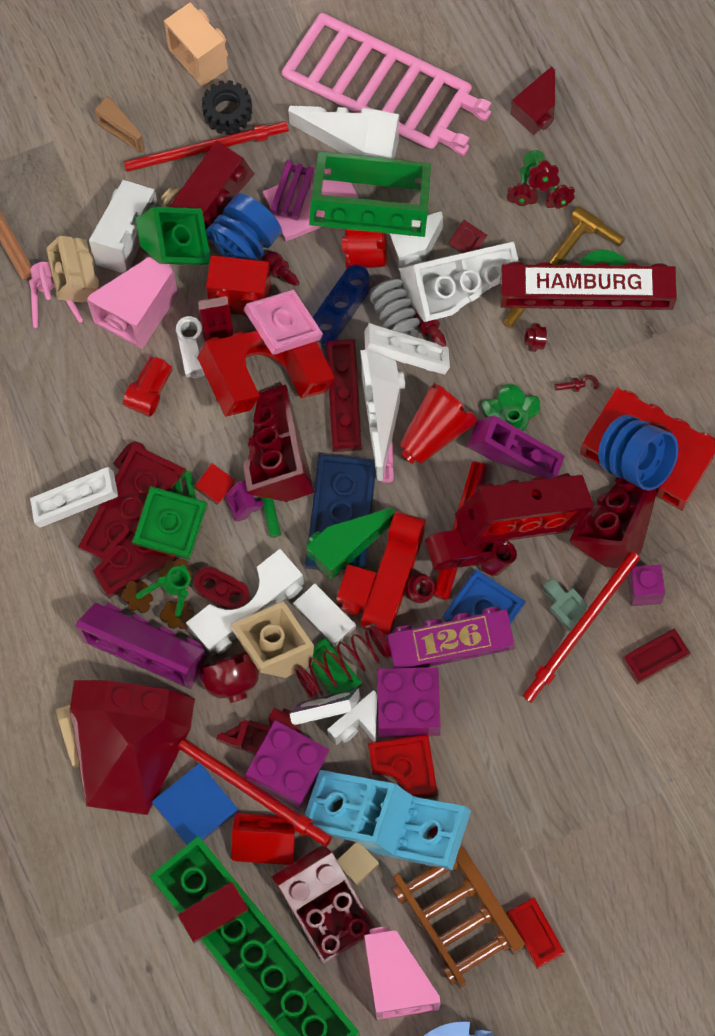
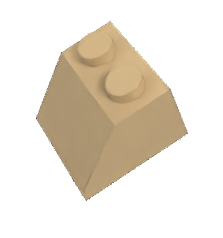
M284 601L231 623V629L260 673L286 678L296 673L295 667H298V665L303 666L304 669L309 668V659L313 658L314 645Z

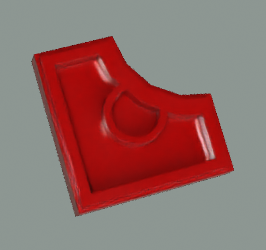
M428 734L368 743L372 775H383L395 780L413 797L427 798L438 796Z

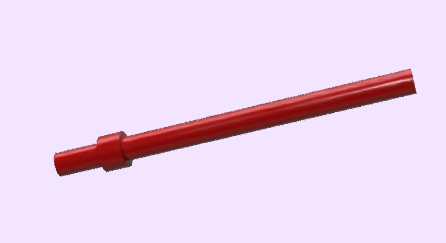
M287 121L267 126L260 124L253 126L251 130L124 161L126 172L206 153L216 140L226 147L254 140L258 143L268 140L270 136L289 132Z
M630 551L545 666L541 665L534 674L536 678L522 695L523 698L532 703L545 685L549 686L555 678V671L640 560L636 553Z
M184 738L180 741L178 748L292 824L293 830L302 836L308 835L324 847L329 845L332 836L314 825V820L305 814L299 815Z

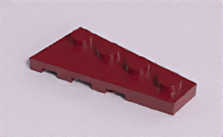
M133 444L115 477L118 497L101 503L78 548L103 561L117 545H120L128 537L134 526L139 523L150 486L170 491L187 472L186 469Z

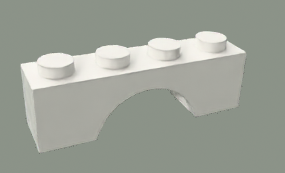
M281 549L257 566L260 580L259 588L255 597L248 604L234 610L219 609L209 604L186 622L188 631L203 646L202 648L210 657H213L216 653L221 655L232 646L231 641L236 638V635L230 627L231 623L274 606L287 597L291 599L302 590V585L304 584L303 574Z

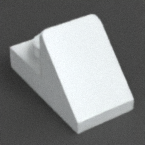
M373 690L351 712H347L327 729L328 737L335 745L341 741L346 743L357 734L358 730L356 728L358 726L373 742H376L378 694Z

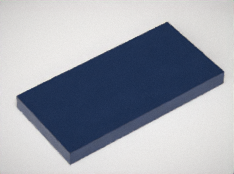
M319 454L309 538L315 532H322L329 526L372 513L376 478L374 460ZM367 548L349 565L365 569ZM306 554L305 569L320 570Z

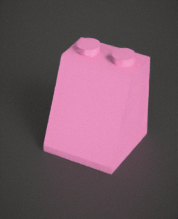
M149 257L89 295L87 302L93 322L143 349L178 296L174 271L169 264H159Z
M389 927L370 929V934L364 935L376 1019L382 1020L438 1011L440 1009V996L396 930L389 931Z

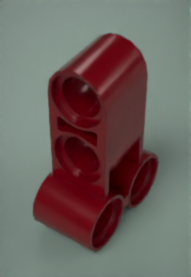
M460 530L439 532L425 539L434 570L481 565L487 574L497 576L505 571L517 557V551L509 541L465 546Z

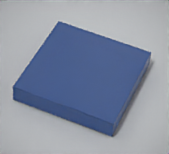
M476 569L445 611L442 619L446 622L454 621L453 616L458 614L471 613V617L482 615L484 609L500 607L501 610L507 609L511 625L525 606L526 601Z
M200 763L152 801L156 809L186 845L197 836L205 840L233 817L235 813L239 812L235 804Z

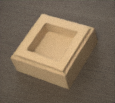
M357 842L337 860L343 872L356 886L379 866V862L365 847Z

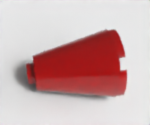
M434 382L399 443V446L402 448L399 454L412 465L415 461L422 464L472 428L478 422V419L470 411L466 413L464 411L465 408L462 406L463 404Z

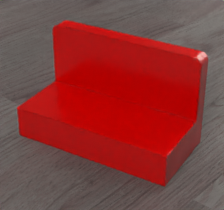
M235 813L232 827L231 859L236 862L291 865L294 861L296 831L293 830L292 824L280 816Z

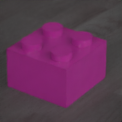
M439 667L377 669L379 737H412L425 734L440 736Z
M275 720L248 768L245 779L267 793L299 809L328 757L330 749Z

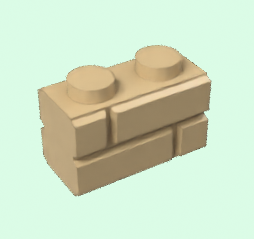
M59 236L46 247L57 299L81 303L86 302L89 295L97 291L99 286V280L94 274L92 265L93 254L89 251L86 239H72V237Z

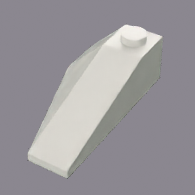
M314 106L289 107L290 125L343 154L395 158L399 143V114L362 108L361 113H348L347 108L338 107L336 112H327L322 107Z
M360 350L362 382L377 481H383L400 404V389L405 388L403 371L398 372L396 360L369 350Z

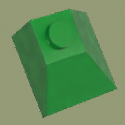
M152 207L135 218L140 246L159 264H210L211 258L202 209Z

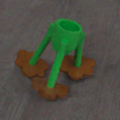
M171 559L167 560L164 565L165 568L160 569L158 572V580L149 586L143 581L137 583L130 581L127 583V588L122 591L121 595L123 600L128 603V608L131 611L138 610L140 613L149 611V603L153 601L151 592L159 587H163L170 595H178L176 603L168 601L165 604V608L160 612V619L168 622L167 625L171 629L177 627L188 629L186 622L193 618L195 613L189 609V604L185 601V598L188 596L186 589L193 577L192 571L188 570V562L185 559H177L175 562Z

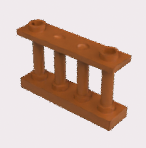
M462 844L453 866V871L459 869L464 877V880L461 881L462 885L421 910L412 893L443 875L449 869L431 866L406 883H404L398 873L393 876L395 886L391 887L398 901L401 904L403 902L407 903L442 959L445 967L441 969L451 985L456 983L460 989L466 985V980L462 976L465 972L502 949L504 951L509 949L512 955H515L525 947L524 941ZM468 895L470 897L475 895L481 904L478 908L479 911L438 936L428 920ZM492 922L498 931L495 935L496 938L459 962L454 963L445 947L483 923L489 924Z

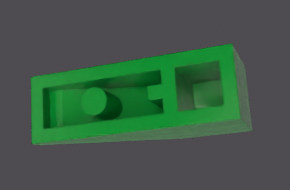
M389 508L329 526L322 532H315L307 541V557L330 580H333L391 526L396 511L393 508Z

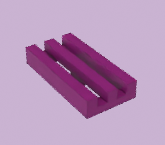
M287 160L270 208L272 214L298 221L314 174V167L308 166V168H305L303 164L299 163L293 165L292 161ZM294 172L283 208L279 209L290 174ZM301 174L305 175L294 210L290 212L289 208Z

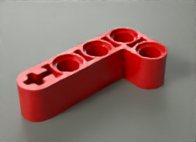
M399 511L395 512L389 529L388 544L362 616L361 628L365 629L367 625L374 623L384 635L388 636V634H391L406 591V582L411 576L423 541L425 519Z

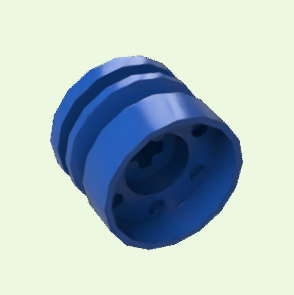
M237 193L224 208L225 216L219 215L214 220V224L212 223L206 229L207 239L223 257L256 261L264 255L263 248H269L282 233V227L278 220L265 206L254 198L241 193Z
M627 414L618 417L604 432L599 445V463L604 471L618 478L625 479L641 489L650 491L662 485L672 473L677 461L678 443L672 433Z

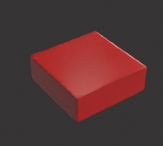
M211 463L193 488L218 505L235 482V479Z

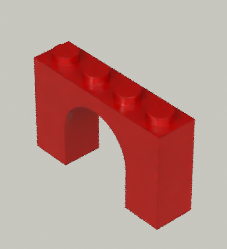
M257 330L249 333L237 332L231 337L222 339L219 337L211 338L204 343L197 356L225 417L251 411L260 397L246 367L245 360L247 357L262 355L279 362L289 374L300 399L325 393L335 379L317 341L272 355Z
M617 387L584 439L580 454L600 465L598 452L604 432L618 417L627 414L672 433L678 443L677 461L672 473L660 486L657 497L683 511L715 458V438L708 433L697 432L680 418L674 419L668 416L659 406L655 404L648 405L639 400L638 396L632 391H623Z

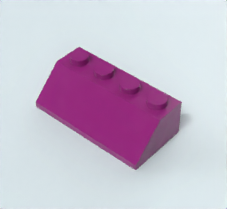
M95 602L75 625L83 643L188 689H192L199 675L197 668L203 666L207 658L205 650L202 649L203 646L199 642L186 638V641L176 638V634L173 631L161 626L158 629L148 625L147 620L137 615H132L131 618L123 615L118 607L109 603H105L103 606Z

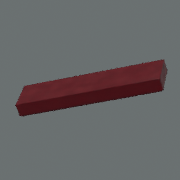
M355 339L326 341L327 363L335 377L329 386L333 452L361 451Z

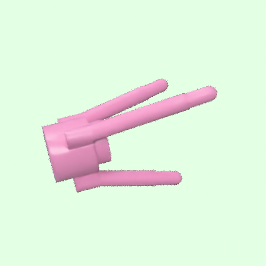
M49 262L36 263L30 269L32 279L29 280L31 288L32 326L34 329L38 328L37 289L44 292L46 300H50V290L55 287ZM72 300L66 301L77 321L81 323L83 319Z

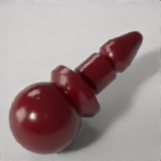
M270 251L262 257L261 261L269 262L270 274L272 276L282 278L288 284L299 286L300 282L297 276L289 269L288 262L283 260L281 254Z
M415 311L413 318H418L420 321L417 328L424 335H430L436 344L445 347L446 340L439 329V321L435 319L424 322Z

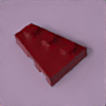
M137 523L128 537L105 557L93 570V573L108 599L126 589L128 582L134 581L137 583L164 568L167 560L171 559L175 562L180 557L134 545L132 541L138 526Z

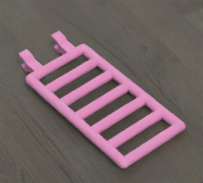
M320 13L282 69L281 75L285 79L354 113H361L362 108L372 109L366 105L397 60L410 67L382 111L394 113L419 72L434 78L406 123L402 124L399 122V135L428 149L435 148L437 143L440 142L450 147L457 154L463 157L466 155L470 148L467 145L470 137L461 133L456 134L447 128L460 107L486 122L491 115L489 110L491 102L469 95L472 89L471 84L326 13ZM324 26L338 32L309 77L295 71ZM348 37L362 43L333 89L319 83ZM371 49L385 54L386 56L357 100L343 95V92ZM445 83L458 91L431 134L427 136L415 130V128Z

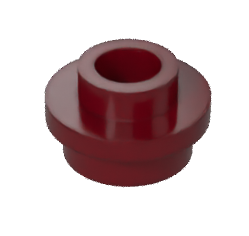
M533 323L531 328H527L525 331L524 343L528 345L531 352H536L537 349L543 350L547 339L546 327H541L539 323Z
M414 574L406 582L407 596L415 603L429 601L435 592V584L426 574ZM417 584L421 586L420 594L418 593L416 588Z

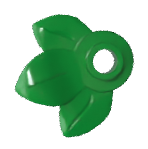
M506 384L499 391L498 399L482 401V410L486 418L495 415L519 430L524 431L529 424V419L539 413L540 400L538 396L525 397L523 391L517 385Z

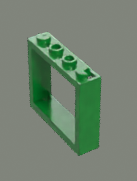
M319 151L311 196L309 225L425 237L431 163ZM325 169H331V174H325ZM415 179H421V184L415 183ZM329 180L420 190L419 205L321 194L323 181ZM317 210L325 211L324 217L316 216ZM412 220L420 221V227L411 226Z

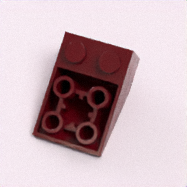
M323 845L271 876L284 901L323 964L362 941L364 935L370 934V929L375 928L335 856L327 847Z

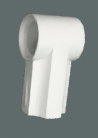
M183 317L176 325V333L185 375L192 378L203 377L205 374L197 359L205 343L202 325L195 317ZM188 329L197 331L193 337H185L183 333Z

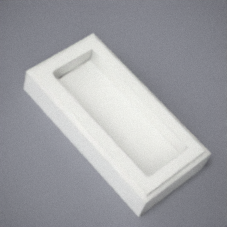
M313 584L293 603V606L334 648L339 641L341 642L356 628V624L316 584Z

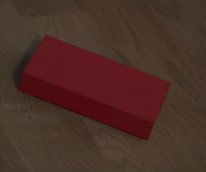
M674 628L624 655L622 660L638 685L689 657L691 653Z
M230 882L177 916L195 944L246 913L249 909L233 882Z

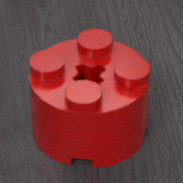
M343 229L345 230V236L342 237V251L345 254L346 269L386 267L387 237H385V233Z

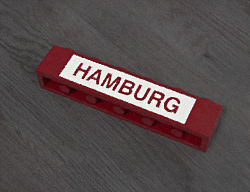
M510 262L501 266L500 308L673 310L677 299L676 266H667L663 263L653 264L652 266H639L635 263L610 266L608 263L581 265L571 262L565 265H552L549 262H540L536 265H524L521 262Z

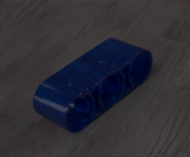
M361 265L348 267L314 314L313 319L318 327L323 324L332 326L329 330L320 329L323 335L317 342L326 344V341L336 340L367 297L370 287L369 272L365 267ZM361 280L363 283L361 285H352L350 282ZM338 302H345L348 304L346 307L343 308L335 306V304Z

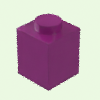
M662 566L634 567L628 576L631 606L661 604L665 595Z

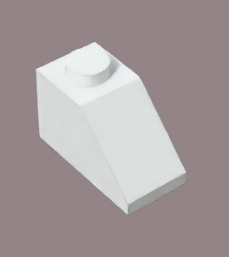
M441 211L427 215L425 237L387 233V241L398 269L427 260L443 228V215ZM412 220L411 226L420 227V221Z

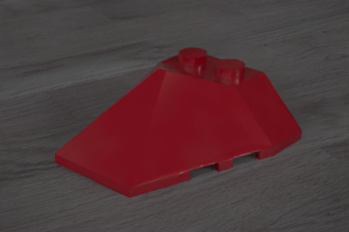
M74 680L69 713L75 737L74 741L78 754L86 807L147 816L153 805L152 801L156 799L180 751L178 748L180 741L184 738L186 739L191 729L195 698L168 689L117 681Z

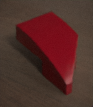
M244 720L238 726L225 733L221 732L218 734L216 741L256 755L272 726L252 720L248 722Z

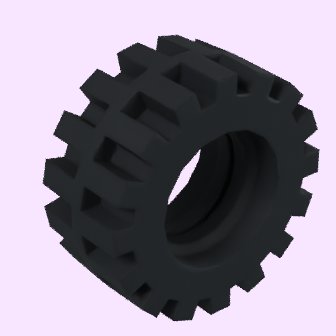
M222 80L219 81L218 86L212 84L210 86L211 91L206 89L204 92L205 97H202V112L206 124H209L211 130L216 128L219 134L226 131V135H231V131L234 130L235 133L240 132V127L243 129L247 127V121L250 122L252 118V101L248 90L245 87L242 89V84L237 82L236 85H233L232 80H228V83L224 84ZM224 101H233L239 105V108L231 114H222L215 109L219 103Z

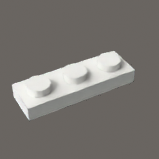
M370 323L364 331L365 350L401 363H407L444 375L450 368L449 348L446 346L442 347L436 343Z
M106 467L30 498L34 524L41 528L118 497L114 471Z

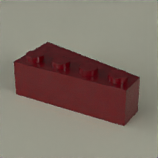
M216 140L169 207L202 209L206 230L221 215L228 203L244 188L255 173L243 157Z

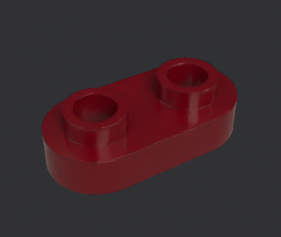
M202 568L194 577V587L197 594L225 610L238 609L250 602L248 587L241 581L216 568ZM207 581L215 583L211 589L205 588L204 584ZM237 594L241 597L238 602L230 601L232 595Z

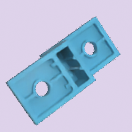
M320 770L305 815L314 820V825L332 837L355 841L374 854L453 870L471 810L466 806L413 797L394 783ZM343 799L342 807L338 811L333 812L334 804ZM437 826V835L433 839L428 840L429 830Z

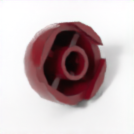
M247 652L222 658L212 666L208 663L197 668L204 689L211 696L218 699L229 698L230 703L247 698L246 692L255 687L260 671Z

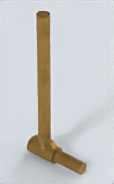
M578 206L571 215L574 228L548 262L552 265H560L583 233H598L619 247L624 242L625 237L605 225L603 220ZM512 308L503 320V324L511 329L527 308Z

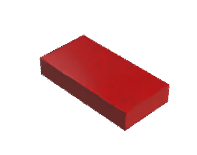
M535 897L507 911L506 914L524 941L525 948L537 969L565 954Z

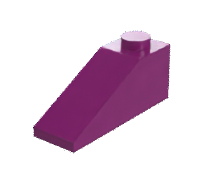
M495 415L478 420L467 445L470 449L492 461L536 477L543 476L545 479L558 476L565 457L563 454Z

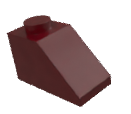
M552 66L511 101L510 114L532 135H535L541 129H547L554 121L555 69Z

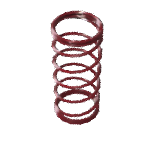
M371 623V625L366 626L365 636L367 642L360 635L352 634L351 644L353 650L344 642L339 641L337 644L339 658L331 651L325 649L323 651L325 667L317 659L310 658L309 668L311 675L303 666L298 665V667H295L296 675L302 687L312 700L315 701L319 698L318 692L323 696V692L312 669V660L324 670L334 687H338L328 667L325 656L326 652L332 655L340 664L349 680L352 679L342 659L340 644L351 652L364 672L366 671L356 651L354 636L358 637L367 646L378 664L380 661L371 646L368 631L382 656L387 659L392 656L389 643L376 624Z

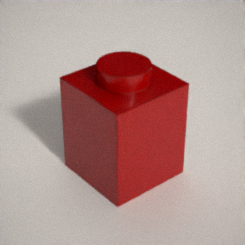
M347 565L337 595V606L341 607V610L351 615L363 614L376 578V573Z

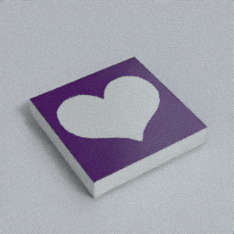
M359 689L319 697L315 701L311 699L300 702L290 713L292 724L297 725L351 712L361 699Z

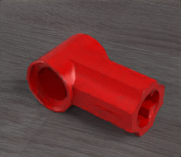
M149 357L136 383L132 382L127 388L123 398V406L151 417L158 407L160 393L173 370L172 366L161 358Z

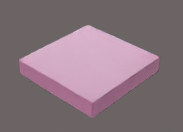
M294 289L247 303L244 308L246 315L272 355L318 341L323 335Z

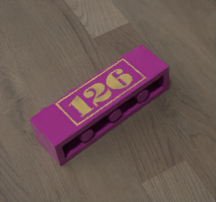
M491 607L484 609L483 614L471 617V613H462L453 616L454 621L442 623L441 619H434L424 622V627L412 629L411 625L394 628V633L388 634L394 668H427L514 650L515 644L507 609L501 610L500 607Z

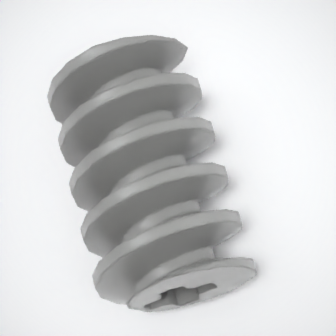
M393 279L373 287L369 292L371 295L370 301L375 305V312L379 315V321L383 324V328L416 337L419 331L414 330V328L420 324L418 318H412L415 315V309L408 308L411 305V300L408 298L402 299L407 294L405 289H398L402 286V280Z

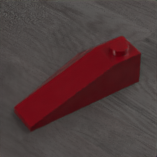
M286 384L260 392L253 418L255 424L252 438H249L248 442L250 449L248 460H245L243 467L247 492L249 495L284 502L313 494L311 474Z
M616 477V484L607 494L602 493L597 498L598 504L577 523L570 538V543L603 566L618 568L630 551L639 556L644 545L658 488L650 491L641 489L625 479Z

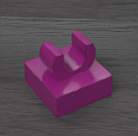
M246 481L237 482L225 495L234 521L245 520L252 512L258 511L264 505L263 501L256 502L254 496L249 495Z

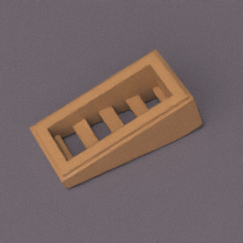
M107 96L95 109L98 125L136 151L142 153L145 147L141 133L116 103Z

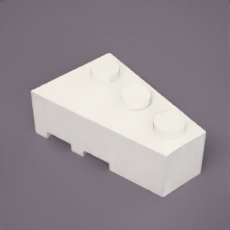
M123 180L119 188L114 190L110 204L89 239L91 253L97 266L119 273H124L131 268L140 246L135 218L150 208L156 207L155 189Z

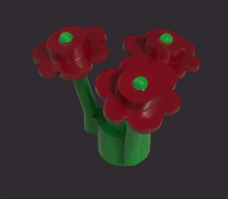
M533 150L525 154L523 158L524 167L519 170L521 181L516 187L510 186L508 188L506 198L507 201L518 206L535 204L538 200L537 189L535 188L545 192L549 187H552L554 191L547 194L548 199L545 205L547 208L555 207L560 209L575 199L573 194L575 189L574 187H567V185L558 186L560 178L557 175L559 173L558 167L556 165L551 166L543 152Z

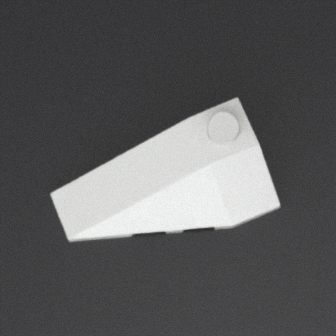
M509 242L399 268L403 287L407 292L406 298L411 300V305L421 319L427 322L455 314L460 308L500 283L502 264L519 261L514 242Z

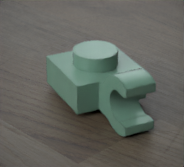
M551 578L543 585L542 591L550 600L555 602L549 610L570 632L589 605L574 588L565 593L557 581Z

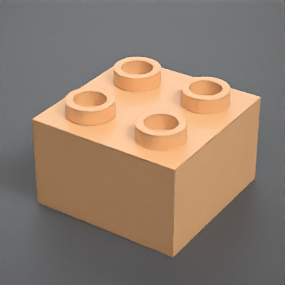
M190 2L164 20L170 52L201 87L228 69V53L225 49L226 38L219 28L214 29L209 24V19L202 9L197 10Z

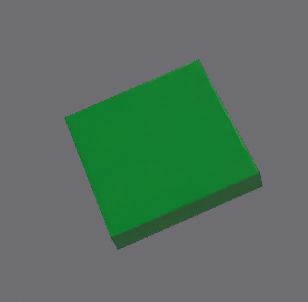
M150 486L132 541L133 544L191 560L208 503Z

